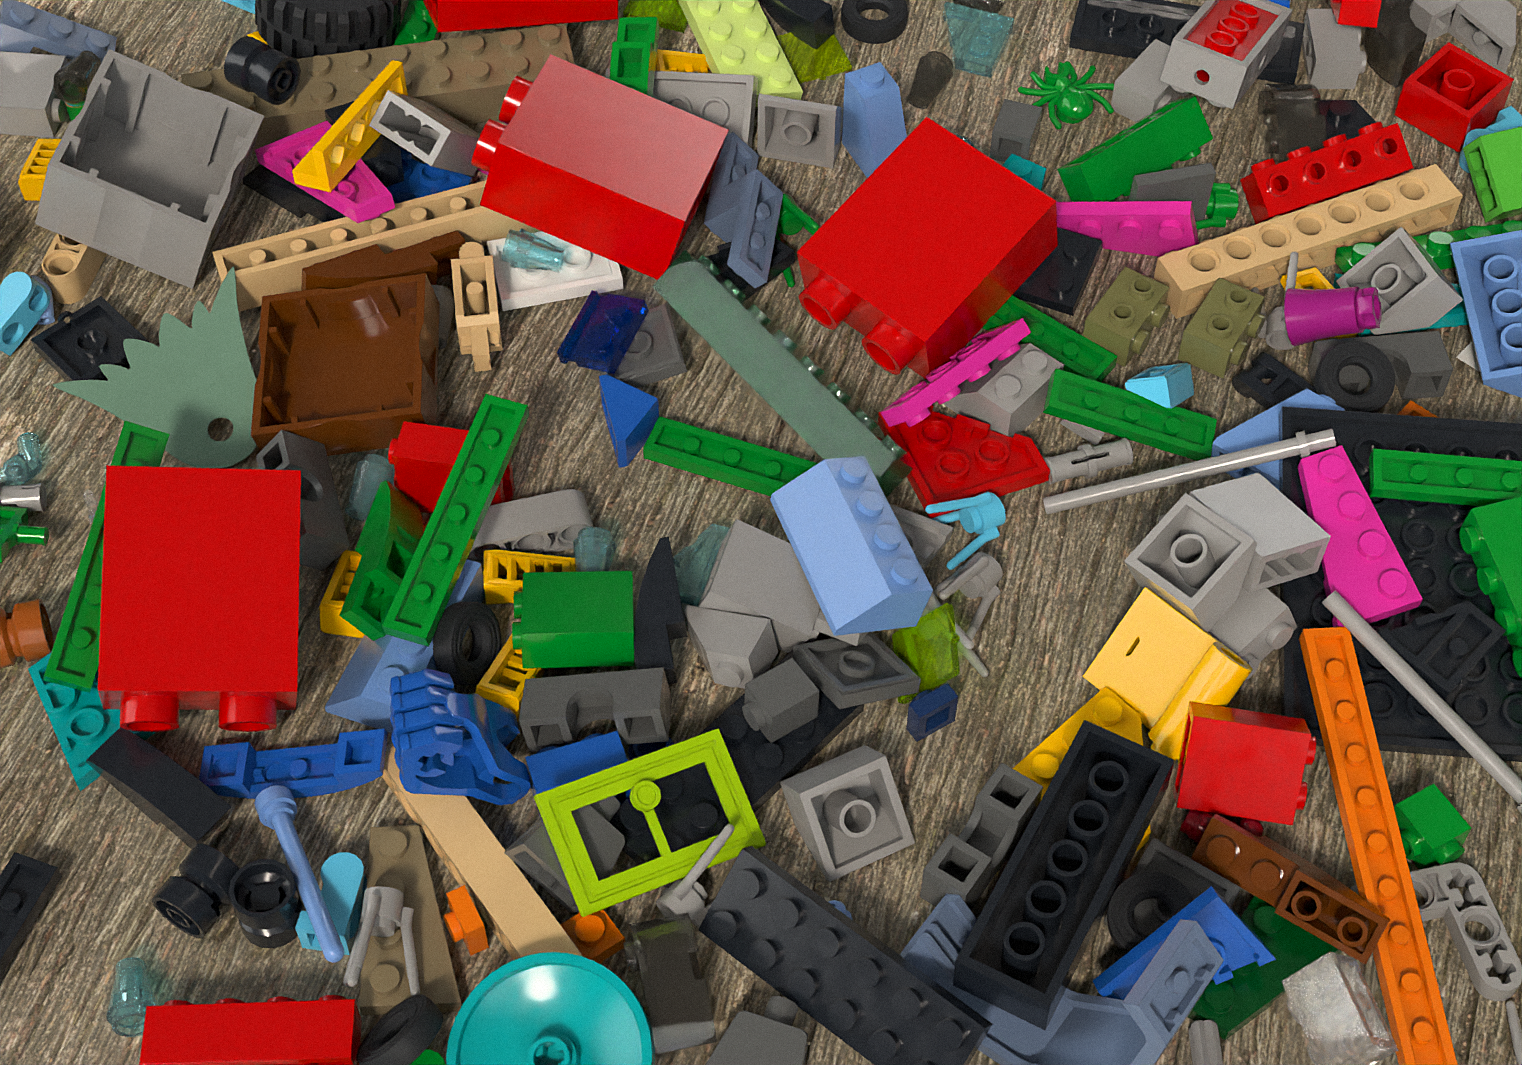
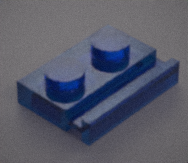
M592 290L557 351L561 363L567 364L568 361L576 362L578 367L615 374L649 312L645 300L610 293L605 297Z

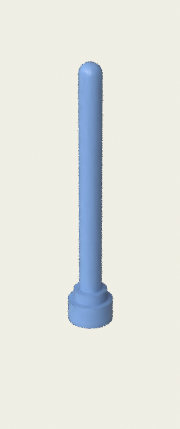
M281 785L270 786L257 795L254 802L255 809L261 823L275 830L324 957L329 962H338L344 956V947L293 824L297 813L296 802L292 792L287 787Z

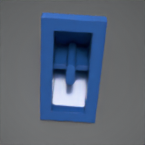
M601 375L599 376L602 409L618 467H626L646 443L659 417L658 398L612 376Z

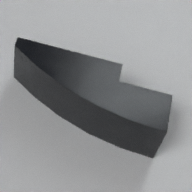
M759 0L767 13L782 29L815 51L835 33L832 5L822 0Z
M669 537L659 539L640 587L635 614L634 653L636 670L664 667L668 684L677 683L670 640L688 636Z
M121 727L86 760L87 764L156 825L161 822L191 849L196 844L204 843L229 817L231 806L208 786L166 754Z

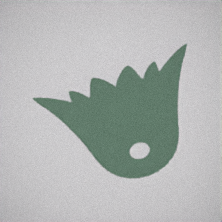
M234 267L230 269L223 280L213 303L211 313L208 312L201 301H197L192 316V328L186 326L175 316L164 313L159 328V347L138 339H125L123 346L130 369L118 365L101 364L99 368L107 377V381L74 380L53 384V387L82 398L123 421L170 434L165 451L190 466L196 468H226L241 462L257 447L251 437L254 390L257 379L248 356L241 328ZM226 418L232 422L233 433L227 440L215 441L210 438L208 426L213 420Z

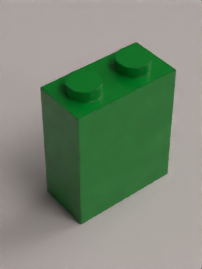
M633 571L523 573L522 591H514V619H521V622H513L512 624L513 650H522L523 668L634 666Z

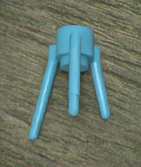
M985 492L975 497L939 502L926 506L925 511L928 514L957 510L932 518V520L943 524L960 520L963 528L968 533L975 532L980 534L947 562L946 567L949 570L954 569L961 562L965 561L986 542L999 537L1000 534L997 527L1005 523L1006 513L1001 500L994 493Z

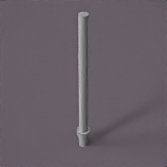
M1333 429L1305 435L1304 431L1295 433V438L1044 497L1045 511L1047 515L1296 455H1301V458L1310 456V452L1336 446Z
M1336 590L1331 593L1322 604L1518 803L1516 809L1522 814V779Z

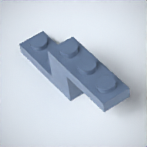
M2 0L0 5V51L30 53L32 48L36 47L56 55L66 56L67 59L95 69H99L109 49L115 51L117 40L115 36L23 2Z
M732 132L726 137L715 167L704 224L725 243L732 241L727 265L751 286L757 288L767 283L783 192L756 169L759 155Z

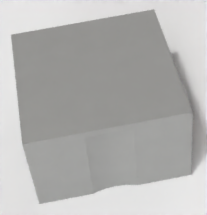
M109 49L88 88L82 110L70 122L48 164L35 224L193 289L245 175L264 115L213 93L186 86L162 71Z

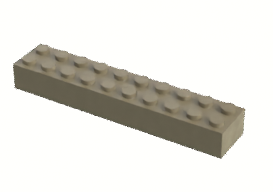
M566 23L300 58L297 59L301 69L298 86L293 95L280 105H273L260 99L253 92H246L230 84L225 79L224 69L181 74L182 84L213 93L264 115L252 154H256L255 149L326 121L325 110L355 101L392 60L403 62L408 96L432 103L464 125L487 122L489 119L499 120L504 98L515 76H520L534 82L550 54L570 63H575Z

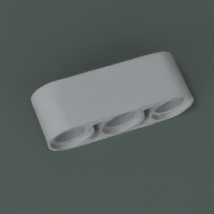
M566 489L490 505L468 555V560L481 563L483 567L484 550H507L545 555L585 545L594 537L595 530L584 494L579 490Z

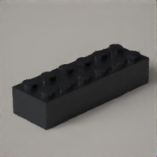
M1083 721L955 960L953 986L1046 1030L1108 907L1115 889L1119 886L1168 788L1175 760L1091 722Z

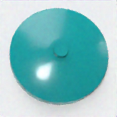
M547 952L515 959L489 974L475 987L461 1006L451 1028L447 1045L446 1065H655V1044L651 1025L642 1004L629 986L616 974L603 965L579 955Z

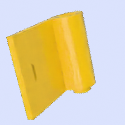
M1145 587L1082 677L1099 690L1106 686L1141 715V723L1151 730L1148 733L1149 738L1153 741L1150 748L1176 761L1177 759L1179 760L1189 701L1226 707L1253 669L1245 660L1215 637L1192 622L1150 588Z

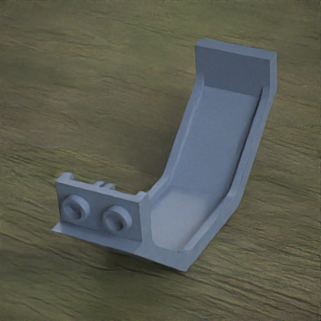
M946 893L899 954L992 1023L978 1050L1000 1065H1155L1224 961L1197 921L1180 919L1124 1000L1081 994L1067 988L1046 1030H1043L953 986L955 960L977 921V918L960 895Z

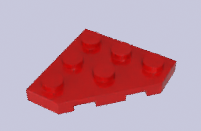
M933 405L928 407L931 414L911 427H908L906 422L889 427L881 413L878 412V425L924 510L927 505L975 497L985 492L994 493L997 497L1049 481L1050 469L1032 438L1017 433L1012 438L991 431L990 424L957 414L955 419L934 412ZM956 510L928 514L926 512V514L930 519Z

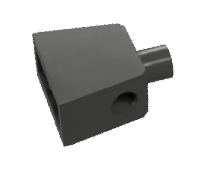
M614 796L571 811L599 881L609 877L625 845L624 835L609 823L620 808V803ZM541 817L513 842L504 853L571 914L579 912Z
M772 996L769 999L763 1016L746 1010L739 1011L705 1065H805L808 1033L792 1026L798 1012V1006L787 998Z

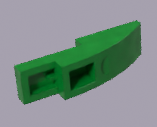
M657 17L619 18L617 42H612L609 78L655 98L653 86L660 29Z
M387 480L380 483L356 545L355 551L361 554L362 557L339 615L373 641L386 635L382 627L383 622L423 535V522L419 506Z

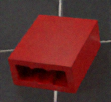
M404 421L399 437L391 440L388 462L394 465L395 468L394 486L419 506L420 512L433 513L469 430ZM511 458L490 505L512 501L515 485Z
M1189 701L1173 786L1176 807L1293 826L1296 810L1302 811L1305 806L1307 783L1302 781L1305 764H1313L1316 753V737L1311 736L1305 719Z

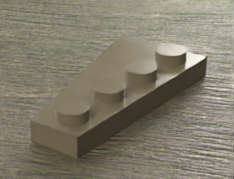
M419 825L370 827L367 888L383 886L403 892V907L414 909L412 931L419 973L420 994L431 999L441 1012H459L462 1004ZM401 927L395 928L394 935L390 937H370L361 970L359 1002L361 1014L383 1015L387 1014L404 1000L412 997L407 977Z

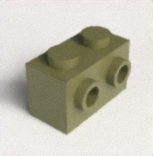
M1124 267L1086 318L1083 336L1117 355L1116 363L1126 367L1135 353L1141 355L1149 343L1153 328L1160 329L1165 323L1170 312V306L1166 304L1169 286Z
M1218 278L1184 330L1177 359L1224 378L1232 364L1236 366L1241 364L1249 346V343H1247L1249 337L1256 339L1266 319L1265 315L1260 314L1265 297Z

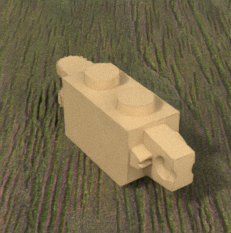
M470 241L469 243L462 244V247H460V259H451L455 316L461 355L472 354L475 372L492 370L490 352L503 351L493 255L485 256L483 245L476 243V241Z

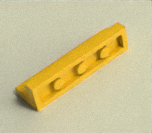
M392 60L292 170L295 184L331 193L381 135V133L370 127L369 124L386 92L390 90L408 96L403 62Z

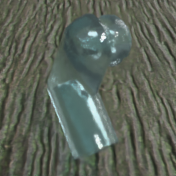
M27 432L18 436V454L3 463V467L0 468V482H4L5 485H23L41 472L40 441L35 433Z

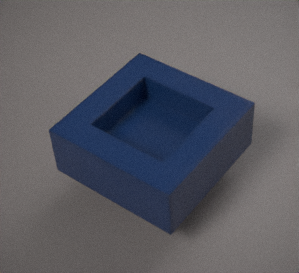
M948 683L934 691L928 689L919 693L909 704L906 729L916 742L955 721L958 695Z

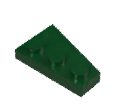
M1254 896L1241 918L1270 949L1276 960L1259 966L1256 961L1232 971L1234 978L1217 985L1211 980L1188 1015V1018L1193 1021L1213 1020L1218 1025L1219 1037L1226 1040L1268 1009L1273 1001L1292 987L1296 988L1308 979L1313 971L1325 962H1331L1342 951L1274 913L1277 909L1276 907Z

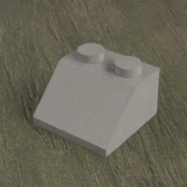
M759 93L757 154L761 157L834 168L842 141L843 108Z
M1402 227L1397 229L1336 281L1340 288L1358 286L1360 289L1377 288L1381 302L1382 320L1380 321V328L1370 329L1374 335L1430 327L1463 300L1428 252Z
M1031 343L1020 344V350L1001 361L995 358L988 364L991 370L981 378L971 383L966 379L958 385L961 392L943 404L957 414L990 424L991 431L1013 438L1015 433L1020 434L1043 412L1050 376L1056 368L1063 370L1064 364Z
M1185 493L1124 562L1140 587L1143 589L1145 587L1150 588L1192 622L1208 632L1237 600L1257 543L1253 538Z
M866 745L780 782L794 824L824 877L829 882L915 844L886 755Z

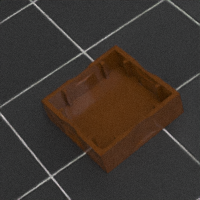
M426 273L367 281L346 288H317L262 296L258 341L261 365L254 390L251 437L260 451L281 430L323 443L327 456L389 448L391 440L399 437L404 421L436 426L440 303Z

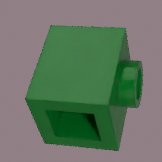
M1434 783L1395 805L1394 810L1406 858L1412 860L1419 870L1430 868L1436 864L1453 863L1464 853L1465 849L1462 845L1471 827Z

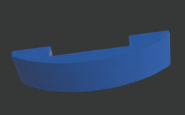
M385 728L339 733L338 743L265 751H256L250 742L204 746L199 780L219 796L256 799L262 790L275 785L287 787L292 792L294 798L320 796L348 790L366 784L383 775L388 732Z

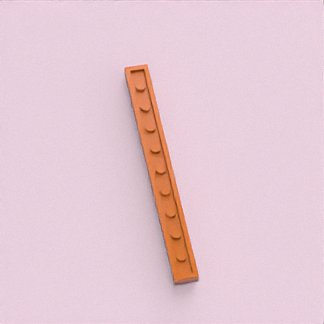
M1346 627L1303 629L1299 637L1358 893L1390 919L1373 951V957L1398 1064L1458 1065L1351 633Z

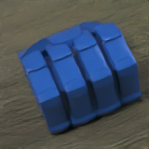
M426 668L422 671L392 677L389 687L391 696L390 721L393 726L391 740L396 749L394 759L400 770L399 778L405 791L412 794L471 796L497 805L513 804L528 793L531 784L527 766L515 759L505 748L520 734L517 718L513 711L493 701L484 699L477 693L460 694L451 691L454 684L448 673ZM496 776L512 783L500 784L496 783L493 779Z

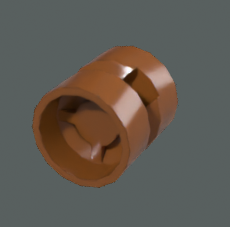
M41 598L17 603L10 613H7L0 607V669L14 666L18 657L22 656L27 662L42 659L52 651L54 646L52 628L46 607Z

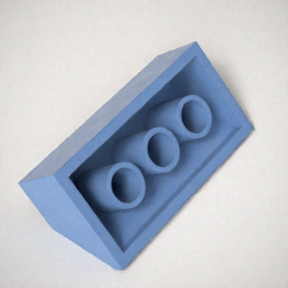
M1522 230L1450 243L1483 385L1522 398Z
M865 456L824 459L772 493L770 501L834 636L917 626L933 589Z
M466 560L446 608L454 603L464 601L482 603L485 592L481 563ZM387 634L375 641L364 635L326 703L325 711L373 728H385L387 732L392 733L393 726L390 721L391 696L389 693L391 678L422 671L426 668L439 671L433 655V638L429 647Z

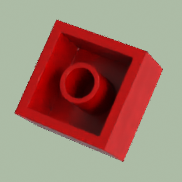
M1448 42L1404 81L1394 115L1455 151L1460 152L1468 132L1477 128L1485 129L1497 118L1499 111L1504 109L1514 79Z

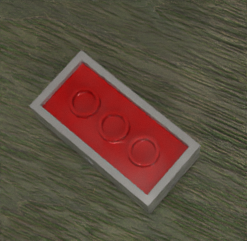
M1206 0L1173 38L1160 81L1170 84L1178 92L1193 93L1203 97L1214 106L1233 109L1278 52L1293 10L1269 0Z

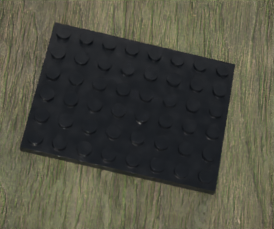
M1282 406L1279 413V441L1295 438V433L1304 431L1305 435L1333 429L1336 446L1310 452V456L1341 445L1343 446L1423 598L1419 607L1370 623L1369 625L1377 633L1388 627L1390 630L1411 624L1415 618L1430 613L1440 614L1445 612L1448 607L1466 601L1471 602L1495 621L1494 606L1489 595H1485L1481 591L1477 581V567L1471 554H1467L1463 550L1459 537L1460 528L1470 510L1481 506L1370 497L1369 456L1373 449L1522 461V424ZM1301 455L1280 459L1279 491L1308 516L1298 472V465L1302 459ZM1322 563L1316 573L1280 583V600L1289 607L1298 626L1293 631L1290 640L1281 647V716L1305 719L1311 736L1316 737V746H1324L1299 637L1303 629L1333 627V614L1322 604L1327 598L1323 584L1325 577ZM1351 633L1379 750L1473 758ZM1502 636L1444 701L1503 761L1522 762V677L1515 670L1513 650L1507 636Z

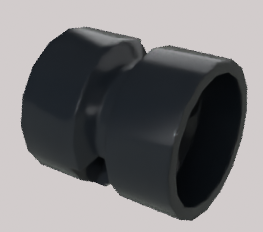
M249 36L240 38L232 45L224 62L225 79L230 84L246 92H253L260 99L273 105L285 103L295 92L300 80L301 69L296 58L282 51L272 49L268 44Z
M203 843L196 844L179 865L181 876H170L152 898V903L158 912L179 930L195 938L203 939L221 916L219 906H229L231 904L229 896L230 882L240 868L231 859L213 847Z
M258 859L248 862L241 867L230 882L229 896L243 934L252 944L261 948H277L287 945L298 936L295 927L301 910L304 911L292 872L285 864L274 859Z

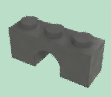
M1439 331L1381 336L1370 335L1367 337L1343 339L1330 338L1315 341L1307 367L1313 387H1315L1316 369L1321 359L1333 347L1349 341L1369 343L1380 349L1388 357L1395 372V385L1399 390L1402 400L1442 397L1453 371ZM1355 365L1342 368L1339 374L1342 388L1353 395L1364 394L1369 380L1368 373L1363 368Z
M281 430L256 456L259 469L301 470L300 565L324 571L350 546L325 445Z
M664 667L525 679L519 723L529 752H538L546 747H562L576 743L580 730L588 723L599 719L615 721L622 745L668 741L672 697Z
M1001 762L976 796L973 812L963 831L958 837L950 833L923 869L920 898L936 907L946 893L961 896L971 910L1021 839L1040 803L1043 786Z

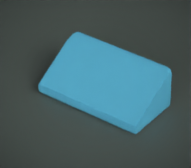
M1180 363L1153 366L1128 379L1125 382V387L1135 394L1172 409L1194 395L1191 365Z

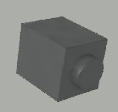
M1004 99L992 130L989 157L1005 162L1011 154H1015L1030 160L1039 136L1042 107Z
M791 658L745 684V702L742 707L743 715L753 730L758 731L760 729L769 742L773 743L818 716L819 690L794 659Z

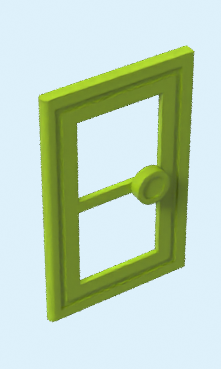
M719 728L534 796L582 917L684 878L718 836L716 835L671 853L654 808L660 802L661 792L652 781L705 763L729 824L734 826V832L707 868L738 857L742 848L753 846L755 849L766 846L765 838ZM631 790L630 801L637 810L643 811L661 857L599 881L571 811Z

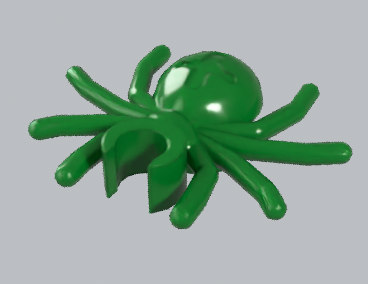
M1069 61L1065 63L1059 62L1057 74L1051 73L1048 66L1045 67L1043 80L1035 71L1030 73V77L1040 89L1022 86L1018 88V92L1024 95L1044 96L1032 105L1041 107L1049 102V118L1056 129L1062 128L1059 120L1068 124H1076L1086 119L1094 110L1093 99L1103 105L1109 114L1114 112L1110 103L1093 91H1113V83L1085 84L1095 73L1096 67L1094 65H1091L1088 72L1077 80L1078 76Z

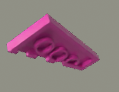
M328 121L255 149L259 164L356 223L375 219L382 213L395 208L392 194L361 158L331 193L295 184L292 170L332 127Z
M1192 201L1056 202L1057 227L1102 240V249L1161 257L1168 252L1179 251L1199 244Z
M1018 319L974 337L971 340L973 344L959 349L949 357L951 361L935 368L926 375L929 384L923 381L911 387L880 412L888 426L891 427L906 422L908 427L919 423L931 414L928 407L937 401L940 405L957 396L961 392L958 385L966 379L971 383L987 374L991 370L988 364L995 358L1001 361L1020 350L1021 347L1018 342L1031 333L1024 319Z
M1341 445L1302 458L1298 465V472L1308 516L1331 536L1321 561L1325 577L1323 584L1326 597L1336 590L1368 624L1419 607L1423 598L1343 446ZM1333 615V619H1332L1333 627H1345V626Z

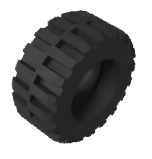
M255 0V23L259 34L272 49L282 51L296 59L390 47L395 43L399 34L402 0Z

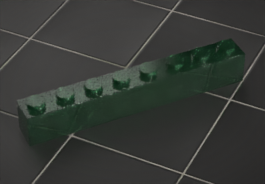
M684 250L652 287L823 459L865 456L887 498L913 470L902 459L906 454L904 448L888 434L882 439L874 431L879 424L862 408L854 412L847 405L851 397L834 381L827 385L820 378L824 370L809 356L805 355L800 359L793 352L798 345L781 329L774 333L768 327V324L772 321L771 318L754 303L748 308L742 302L746 294L730 279L723 283L717 277L721 270L708 257L702 254L697 259Z

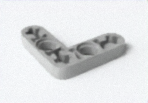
M1461 862L1411 871L1413 887L1422 894L1425 905L1419 907L1422 922L1443 917L1478 993L1492 1001L1510 999L1522 983V964L1479 873L1470 865ZM1451 880H1454L1458 887L1466 886L1467 890L1463 897L1457 888L1449 889L1448 885ZM1356 884L1351 887V890L1359 895ZM1465 904L1466 908L1459 912L1462 905ZM1469 921L1482 923L1489 930L1490 939L1478 941L1471 938L1465 931L1464 924ZM1496 950L1495 954L1491 959L1489 954ZM1492 966L1497 974H1506L1508 976L1504 984H1502L1498 977H1489L1488 973Z

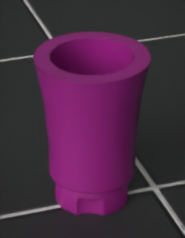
M1358 286L1314 290L1288 288L1285 294L1284 313L1289 340L1294 347L1320 339L1363 333L1364 329L1380 328L1382 310L1376 287L1360 289Z

